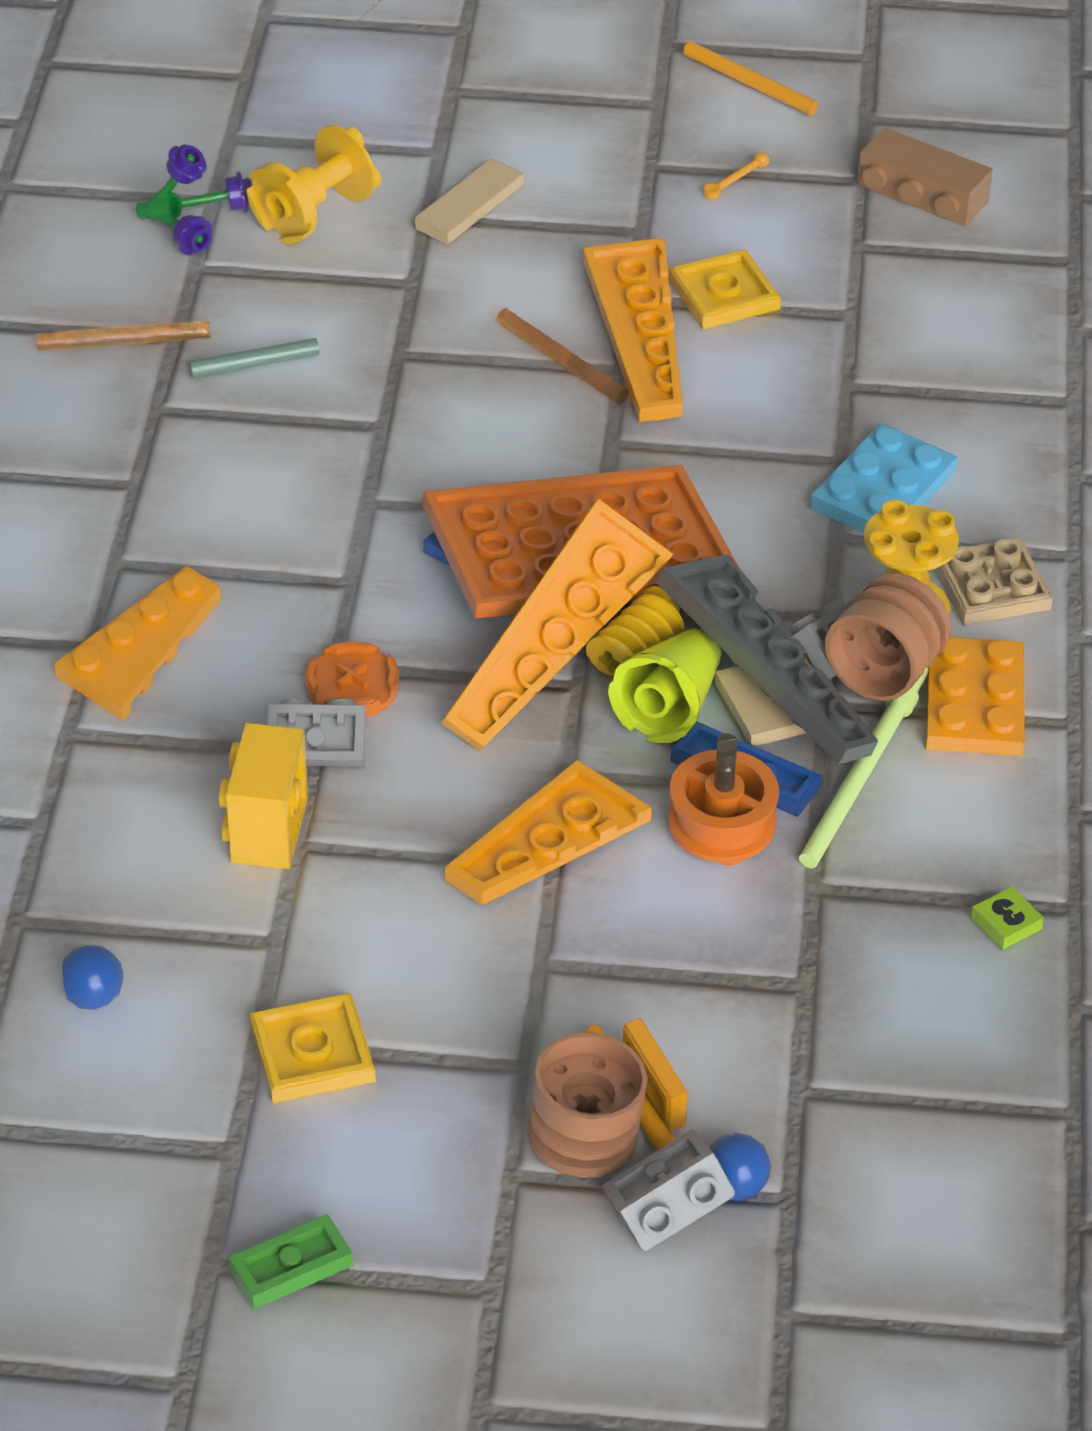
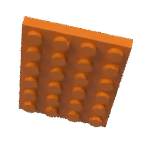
M682 465L424 491L422 507L475 619L517 614L589 509L598 499L673 553L672 557L628 602H632L641 596L645 589L649 587H660L656 582L662 569L665 567L726 554L737 564Z

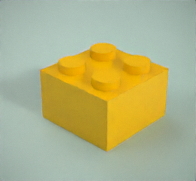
M245 723L240 743L233 742L229 758V769L232 772L231 777H224L220 786L219 805L222 808H227L222 825V841L230 842L231 863L290 869L308 800L305 731L299 728Z

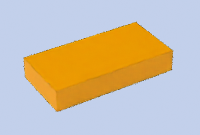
M642 1018L624 1023L623 1043L630 1046L644 1062L648 1077L646 1097L670 1132L686 1126L688 1092Z

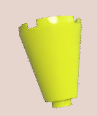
M692 628L625 659L615 670L613 681L609 684L608 690L612 710L622 725L631 732L635 728L641 733L648 735L645 740L653 743H672L684 737L698 720L721 660L720 646L711 637L704 634L701 629Z

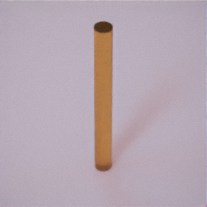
M504 308L499 312L497 322L617 404H622L626 401L629 395L628 389L509 309Z
M209 321L36 334L38 351L211 338Z

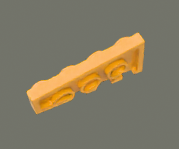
M185 566L55 662V677L123 721L132 710L131 703L139 693L144 695L154 683L153 676L162 664L169 665L177 655L179 643L184 637H191L220 602V586L190 567Z
M576 760L445 867V881L479 904L484 905L650 822L652 807L579 760Z

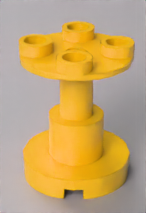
M328 125L322 128L315 139V156L318 166L313 169L308 166H301L293 171L279 162L271 161L250 173L248 179L253 178V185L247 189L250 207L256 219L266 231L274 228L279 234L283 235L277 240L284 244L294 245L314 232L317 225L316 206L324 202L327 189L333 187L340 195L350 201L362 202L370 198L374 189L381 185V175L373 166L372 160L364 148V138L356 128L348 127L344 129L337 125Z
M901 500L885 502L882 505L881 512L873 515L864 529V542L869 553L880 563L888 566L884 575L893 573L907 575L929 586L943 601L950 616V602L945 592L930 581V575L927 570L942 566L949 562L956 554L959 545V534L955 528L954 516L944 510L936 511L924 506L908 505Z

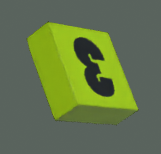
M1013 886L972 907L971 919L1002 950L1042 930L1044 917Z

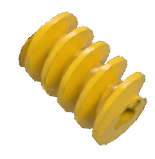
M652 586L645 589L643 594L634 599L630 606L623 609L619 616L612 619L607 627L601 629L596 637L590 639L586 646L587 657L592 665L601 673L614 676L617 667L628 657L685 631L679 607L673 603L671 597L661 587Z

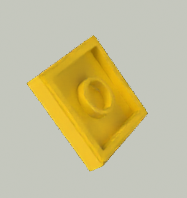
M746 249L669 268L668 280L702 329L780 310L781 297Z
M351 992L249 1013L250 1026L273 1103L376 1082L375 1068Z

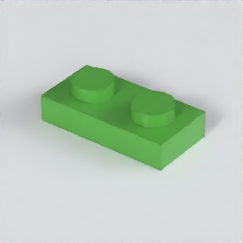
M328 1214L228 1257L229 1270L254 1310L353 1266V1253Z

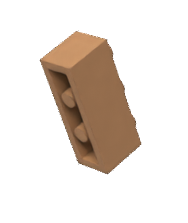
M884 127L860 152L858 185L966 227L989 202L993 168Z

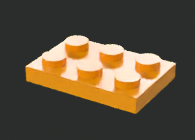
M950 637L945 649L928 666L926 749L1023 756L1025 744L1024 642Z

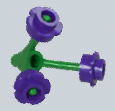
M186 144L180 147L173 146L168 152L169 159L166 163V169L171 177L155 196L149 197L146 202L137 203L136 214L140 219L151 218L154 221L160 220V222L174 228V242L179 245V249L183 254L191 255L193 252H202L209 246L212 238V226L209 221L201 216L187 215L178 220L176 217L180 216L182 208L228 199L231 211L243 209L244 212H247L249 203L247 189L252 186L251 179H243L241 172L237 171L236 176L225 178L226 190L180 199L172 190L178 182L191 184L195 180L201 179L203 172L207 169V163L201 151L196 147Z

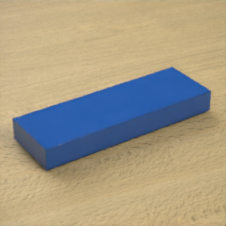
M696 722L694 727L684 737L680 738L671 749L670 762L680 765L695 754L717 750V739L725 733ZM737 739V751L747 753L761 760L776 776L779 785V799L776 808L798 817L821 788L822 775Z

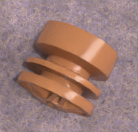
M898 573L880 575L862 590V593L854 599L852 605L845 609L831 625L825 638L826 656L833 672L837 674L839 679L848 688L859 695L878 701L898 699L912 688L923 675L925 668L930 666L935 658L945 649L951 636V619L943 601L926 584L914 577Z
M587 1032L569 1034L555 1040L539 1055L534 1074L527 1134L531 1149L544 1164L562 1174L588 1178L605 1176L622 1168L633 1156L637 1144L648 1082L644 1062L635 1051L612 1036Z

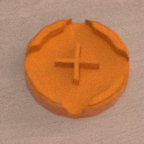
M341 642L324 648L322 655L316 659L313 656L307 663L304 675L305 689L308 699L312 704L328 705V702L333 699H349L355 701L357 705H365L366 714L369 717L388 708L395 700L400 685V673L396 660L389 653L388 657L380 653L378 646L367 642Z

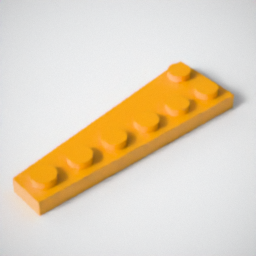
M656 238L584 247L583 264L639 422L682 417L683 400L679 364L677 362V345L674 336V317L671 308V290L668 281L665 239Z
M598 499L589 509L441 721V724L480 751L672 557L673 553Z

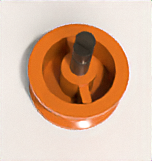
M729 733L720 735L717 739V750L695 754L683 761L674 771L669 788L671 805L668 813V826L673 839L682 849L695 857L731 866L757 855L770 844L777 826L775 809L779 799L778 781L772 770L761 760L747 753L737 751V738Z

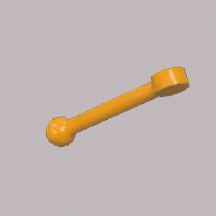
M759 152L754 156L753 161L720 182L706 184L704 186V197L711 200L717 199L720 196V191L757 167L765 168L769 163L768 155Z

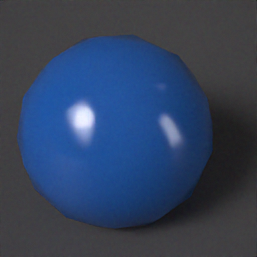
M81 946L73 949L63 960V983L67 1000L78 1008L98 1009L109 1005L120 994L124 980L121 962L103 946Z
M736 1132L720 1136L709 1146L735 1191L734 1197L729 1200L742 1201L750 1199L764 1189L770 1177L771 1163L762 1143L750 1135Z

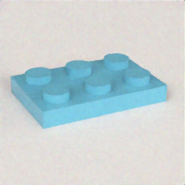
M880 423L811 495L810 509L864 533L865 526L870 518L881 512L882 505L889 500H901L908 505L923 506L955 472L958 456Z

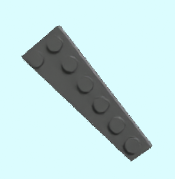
M728 554L662 569L656 583L671 597L673 603L682 608L700 626L702 632L711 637L730 656L733 663L741 667L761 687V690L771 697L791 717L792 721L822 748L828 757L835 760L838 764H843L872 755L878 739L845 698L836 691L835 686L824 672L817 668L809 667L803 659L806 653L804 647L797 639L788 640L779 629L782 620L773 609L764 611L755 599L758 590Z

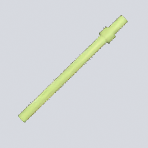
M925 668L923 675L908 692L898 699L885 701L887 708L872 732L878 739V743L871 756L857 759L818 823L799 856V861L805 867L815 868L818 865L901 720L912 713L919 701L918 691L929 674L928 668Z

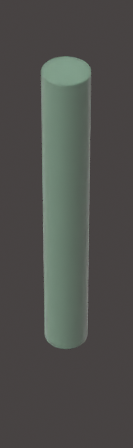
M312 338L189 361L190 374L192 378L316 356L320 353L317 339Z

